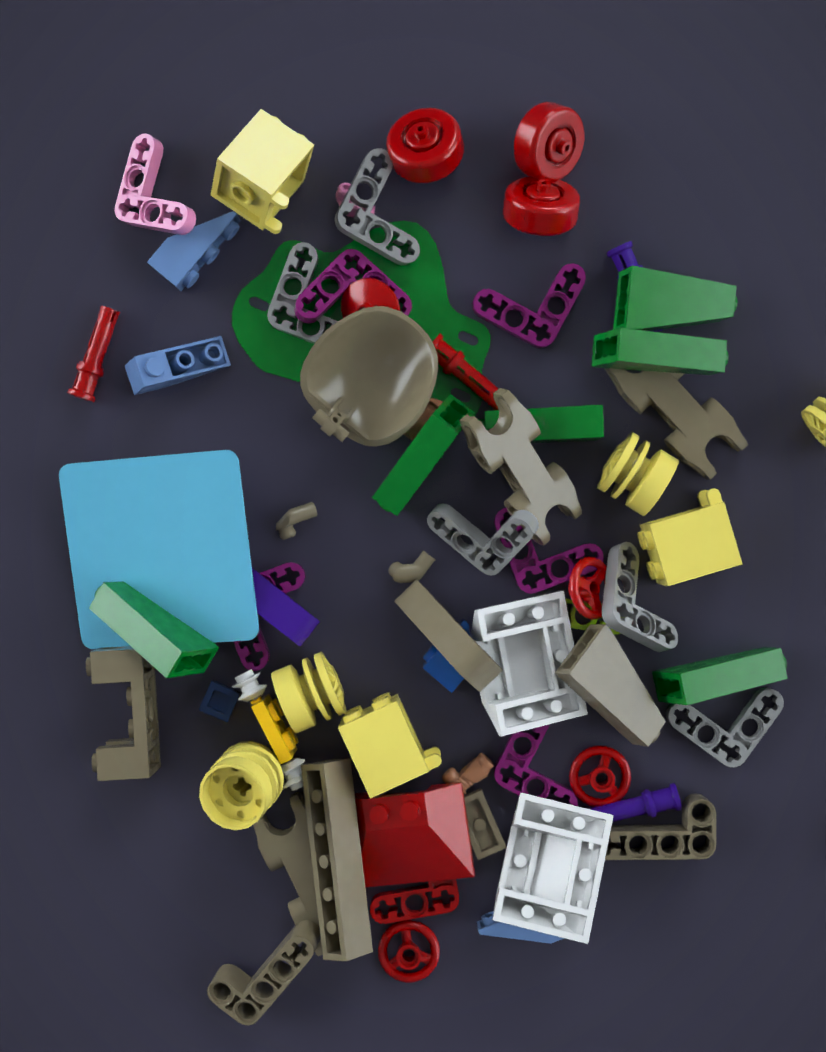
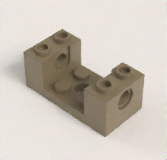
M131 646L101 647L90 652V657L86 659L87 676H91L92 684L131 682V687H127L126 699L128 706H132L133 719H129L128 723L130 738L109 739L106 741L105 746L96 748V753L92 755V770L97 772L98 781L150 778L161 768L155 668Z

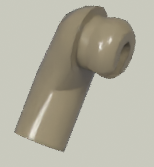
M309 502L291 508L276 523V531H279V536L282 540L296 535L293 525L317 516L314 503Z
M423 551L413 564L403 565L398 561L392 563L389 567V575L398 583L414 582L416 579L419 581L434 563L435 559Z

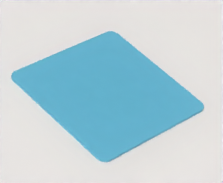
M215 450L70 463L60 469L59 482L81 640L87 648L99 649L101 647L130 646L89 609L95 598L96 590L103 582H125L213 643L249 641L257 636L259 623L239 459L233 451Z

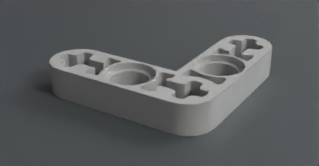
M376 148L371 150L363 159L336 212L335 225L343 234L401 266L408 265L419 256L420 246L418 241L406 232L371 213L393 168L388 152L382 148ZM379 157L382 159L381 165L385 169L381 168L377 171L374 178L369 177L368 175L374 167V163L371 160ZM365 183L371 188L372 196L370 199L363 200L357 196L356 187L358 184ZM354 205L359 206L360 208L354 215V220L357 224L353 223L351 226H347L345 224L346 218L343 214L347 215L350 213ZM378 226L384 230L385 240L382 243H375L371 240L369 232L372 227ZM393 235L396 236L393 243L398 246L407 243L409 245L408 251L411 255L408 254L403 258L400 256L401 250L394 245L389 250L386 249Z
M301 242L293 246L289 253L269 306L267 317L270 324L276 330L315 344L325 332L326 324L332 326L338 322L337 320L322 316L317 320L320 323L319 332L310 336L303 332V322L299 319L297 321V330L295 331L291 329L294 326L293 322L283 320L281 324H278V319L274 316L275 312H281L285 308L287 309L286 313L288 316L297 318L294 312L296 299L310 285L318 264L316 249L309 243ZM305 250H308L312 261H305L302 267V272L307 273V276L303 277L298 272H289L291 267L295 270L299 267L300 261L296 257L297 253L303 254ZM294 278L301 282L302 289L297 295H289L285 292L284 285L289 279ZM303 308L302 311L307 313L309 310Z
M438 504L427 517L428 526L434 533L477 569L490 576L498 574L531 540L539 528L537 518L526 510L514 512L491 539L448 504ZM520 524L524 525L525 528L520 533L515 530ZM461 535L470 537L473 545L464 542ZM500 538L510 541L513 548L505 547L501 543ZM494 553L498 557L492 562L488 558Z
M623 542L613 546L609 550L602 604L604 622L609 628L656 652L675 648L678 643V634L675 627L670 622L635 604L639 570V554L636 547L630 542ZM618 578L623 583L624 593L620 590L618 586ZM638 618L641 620L643 624V632H641L638 627Z
M764 687L757 690L727 731L691 705L671 703L666 710V719L673 728L728 767L735 768L745 762L784 707V700L782 695L774 689ZM773 695L772 702L775 704L774 707H766L761 713L766 716L764 721L759 716L751 713L753 709L760 712L764 707V703L761 701L762 697H771ZM686 708L685 715L695 722L697 716H699L700 720L695 722L692 728L682 720L675 723L677 717L674 715L676 709L682 711ZM747 719H754L758 725L756 733L751 736L744 735L741 730L743 722ZM705 725L711 726L714 730L713 739L707 743L701 742L698 738L699 729ZM720 740L730 748L737 745L735 751L738 753V756L735 759L729 757L726 760L727 753L717 746Z

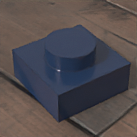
M212 680L199 710L228 722L241 692Z

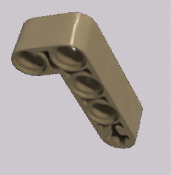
M417 579L395 600V603L455 670L479 692L503 671Z
M694 793L688 795L682 803V824L612 825L609 836L611 842H608L605 860L707 859L714 854L717 845L715 807L706 797ZM700 803L705 804L706 808L703 815L693 817L692 809L694 806ZM639 835L644 838L643 844L639 848L633 849L629 847V842L634 836ZM672 835L675 837L674 844L671 847H661V841L665 836ZM699 835H705L706 841L704 845L700 848H693L694 838Z
M308 920L300 921L296 924L252 977L233 964L222 965L207 988L209 999L238 1023L247 1026L253 1025L312 958L321 939L319 926Z

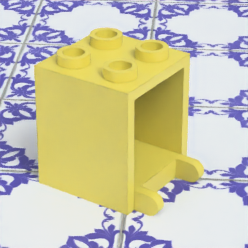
M260 109L217 158L211 196L262 231L267 229L273 234L280 233L282 223L275 216L281 209L288 207L289 199L304 182L314 144L304 135L296 133L283 124L277 117Z
M713 488L699 491L697 498L700 507L639 524L641 531L637 532L638 540L642 550L647 549L650 561L646 562V566L651 580L656 579L657 584L671 586L743 564L726 506L718 489Z
M389 692L374 698L371 706L365 709L358 705L347 710L338 726L370 799L428 773L430 770L440 766L442 762L441 751L438 747L434 746L423 750L399 695L391 696Z

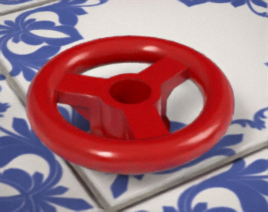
M596 557L580 559L572 569L568 585L569 596L576 610L585 618L592 620L602 618V605L599 593L602 581H604L605 585L607 569L605 563ZM587 566H593L597 569L592 577H580L582 571ZM586 601L592 610L587 608L583 602Z
M592 746L583 750L574 759L569 771L570 786L575 796L591 807L617 802L629 790L631 783L630 766L625 757L617 750L608 746ZM601 755L598 767L594 768L590 774L578 776L581 765L588 758ZM611 758L618 763L622 772V781L619 788L615 786L614 773L608 768ZM599 773L606 774V779L603 782L596 781V776ZM591 785L597 792H608L611 796L594 798L586 794L581 786Z
M414 920L400 921L390 926L383 933L378 945V958L384 971L393 979L405 983L417 982L429 976L437 966L440 957V946L434 932L425 924ZM410 930L418 931L426 937L430 944L431 954L420 950L412 942ZM401 931L402 944L397 949L396 955L389 960L387 955L389 941L395 934ZM410 949L414 951V955L407 957L403 952ZM420 962L426 964L421 970L413 973H405L396 969L400 966L405 970H413L419 966Z

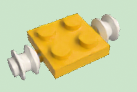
M252 669L235 677L237 683L232 688H240L242 695L239 697V701L248 702L252 700L251 704L253 705L251 708L287 780L283 788L290 787L292 791L303 787L301 765L305 762V759L301 758L292 759L297 750L298 738L291 726L286 728L281 718L284 713L277 698L272 700L269 694L261 698L260 695L265 692L267 684L259 685L257 678L261 673L254 674Z

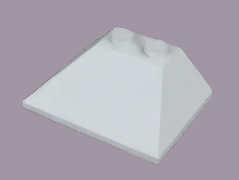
M564 591L474 610L471 637L503 669L480 692L482 704L499 736L588 715L586 702L555 674L574 647Z
M520 792L508 837L492 920L588 944L614 815Z

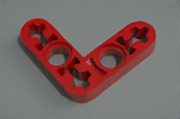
M457 879L428 881V884L380 892L371 900V917L380 924H388L452 912L459 904ZM442 890H447L449 895L454 894V897L449 899L448 904H443L442 899L432 900L433 907L428 908L426 892H431L432 898L440 897ZM417 894L423 899L424 904L420 909L411 910L406 906L405 901L410 895ZM397 897H401L402 913H397L398 907L389 908L387 915H382L381 910L375 909L379 907L380 901H385L386 905L391 906L396 905Z

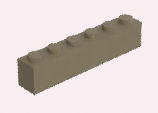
M350 758L329 759L301 765L323 960L346 962L373 952Z

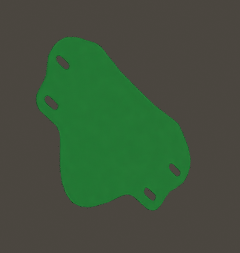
M404 220L389 222L414 237L419 243V256L408 265H398L355 240L335 252H323L316 249L318 264L311 283L343 251L347 249L360 251L409 296L412 302V310L408 317L422 327L432 342L441 333L443 340L456 351L461 350L465 356L464 360L482 374L484 361L490 347L491 335L482 323L456 312L450 306L444 270L437 245L429 232L418 223ZM377 227L369 232L371 240L375 243H382L385 240V232L381 227ZM393 235L386 249L389 250L394 245L401 250L400 256L403 258L408 254L411 255L408 251L409 245L407 243L402 246L393 243L396 239V236ZM289 240L283 242L277 248L265 270L239 293L232 311V327L239 344L258 368L264 372L300 382L303 363L314 344L276 330L268 321V310L262 311L249 304L251 297H257L267 302L270 306L286 264V258L292 247L297 243H301L298 240ZM305 250L303 254L297 253L296 255L306 261H312L308 250ZM346 260L345 268L347 270L350 268L356 269L357 261L348 262ZM291 267L289 271L298 272L303 277L307 276V273H303L302 268L299 267L297 270ZM365 269L363 274L360 273L357 280L362 279L368 271ZM294 278L289 279L284 285V290L289 295H297L302 289L301 282ZM326 279L321 283L322 289L327 293H335L339 289L338 283L333 279ZM316 294L315 299L310 304L303 302V308L315 312L314 307L320 299L319 296ZM342 296L323 316L337 321L343 319L341 311ZM399 302L400 311L402 312L403 304ZM283 308L281 312L274 313V316L278 319V324H281L283 320H287L294 324L291 329L297 330L298 318L295 319L288 316L286 313L287 309ZM318 321L309 324L303 323V332L310 336L317 334L320 330V323ZM326 324L325 331L330 328V324ZM465 331L478 338L477 345L473 346L461 341L458 338L459 332ZM438 364L436 383L431 398L443 402L451 394L450 392L453 388H458L470 394L471 399L469 402L459 401L475 412L473 417L476 416L482 398L452 373L451 375L444 374L442 372L443 368Z

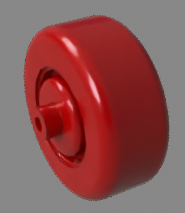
M543 102L537 104L525 114L514 138L515 161L525 175L537 180L545 179L554 182L563 179L573 170L581 156L585 139L583 122L578 113L572 108L561 104Z
M421 108L411 111L393 124L387 136L386 147L393 168L399 176L410 182L431 183L441 180L451 174L463 158L464 142L460 126L451 114L441 109Z
M532 177L520 178L510 183L505 190L503 216L510 226L523 233L537 236L563 234L571 230L577 223L580 195L573 186L562 180L550 182L549 180H537Z

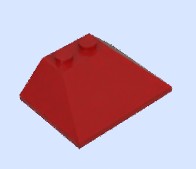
M462 782L431 785L427 790L377 795L371 799L367 792L354 793L365 887L475 877Z

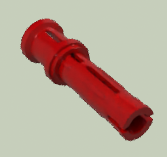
M100 306L83 361H79V364L77 363L76 365L78 372L73 387L68 389L67 394L86 401L95 402L96 398L93 395L99 378H103L104 369L101 367L115 324L120 315L119 311H114V309L106 306Z
M439 333L434 339L433 344L437 352L438 364L443 368L442 372L448 375L452 373L493 407L494 410H498L493 399V393L499 388L465 361L464 353L461 350L456 351L443 340V335Z

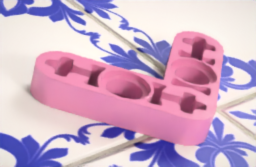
M147 133L141 134L136 137L131 146L115 204V215L119 220L131 226L186 235L192 231L196 224V214L193 209L180 202L151 198L164 149L158 139ZM143 173V182L140 186L135 187L134 181L136 176ZM159 207V217L151 222V212L154 208ZM129 208H138L139 214L129 211ZM171 214L183 218L175 222L171 219Z

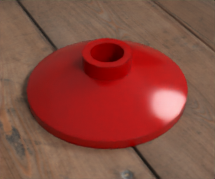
M362 278L353 282L347 287L341 300L343 318L363 308L384 306L400 311L399 301L393 290L384 282L374 278Z

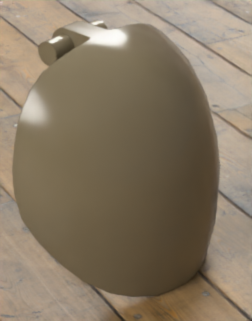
M384 306L363 308L339 320L319 337L303 363L300 386L304 397L316 411L312 419L322 426L320 429L329 437L333 435L341 442L348 437L365 446H382L400 438L424 413L436 383L438 356L429 335L404 313Z

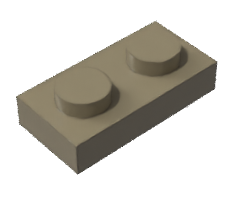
M480 788L464 795L470 841L477 859L480 860L507 848L482 789Z

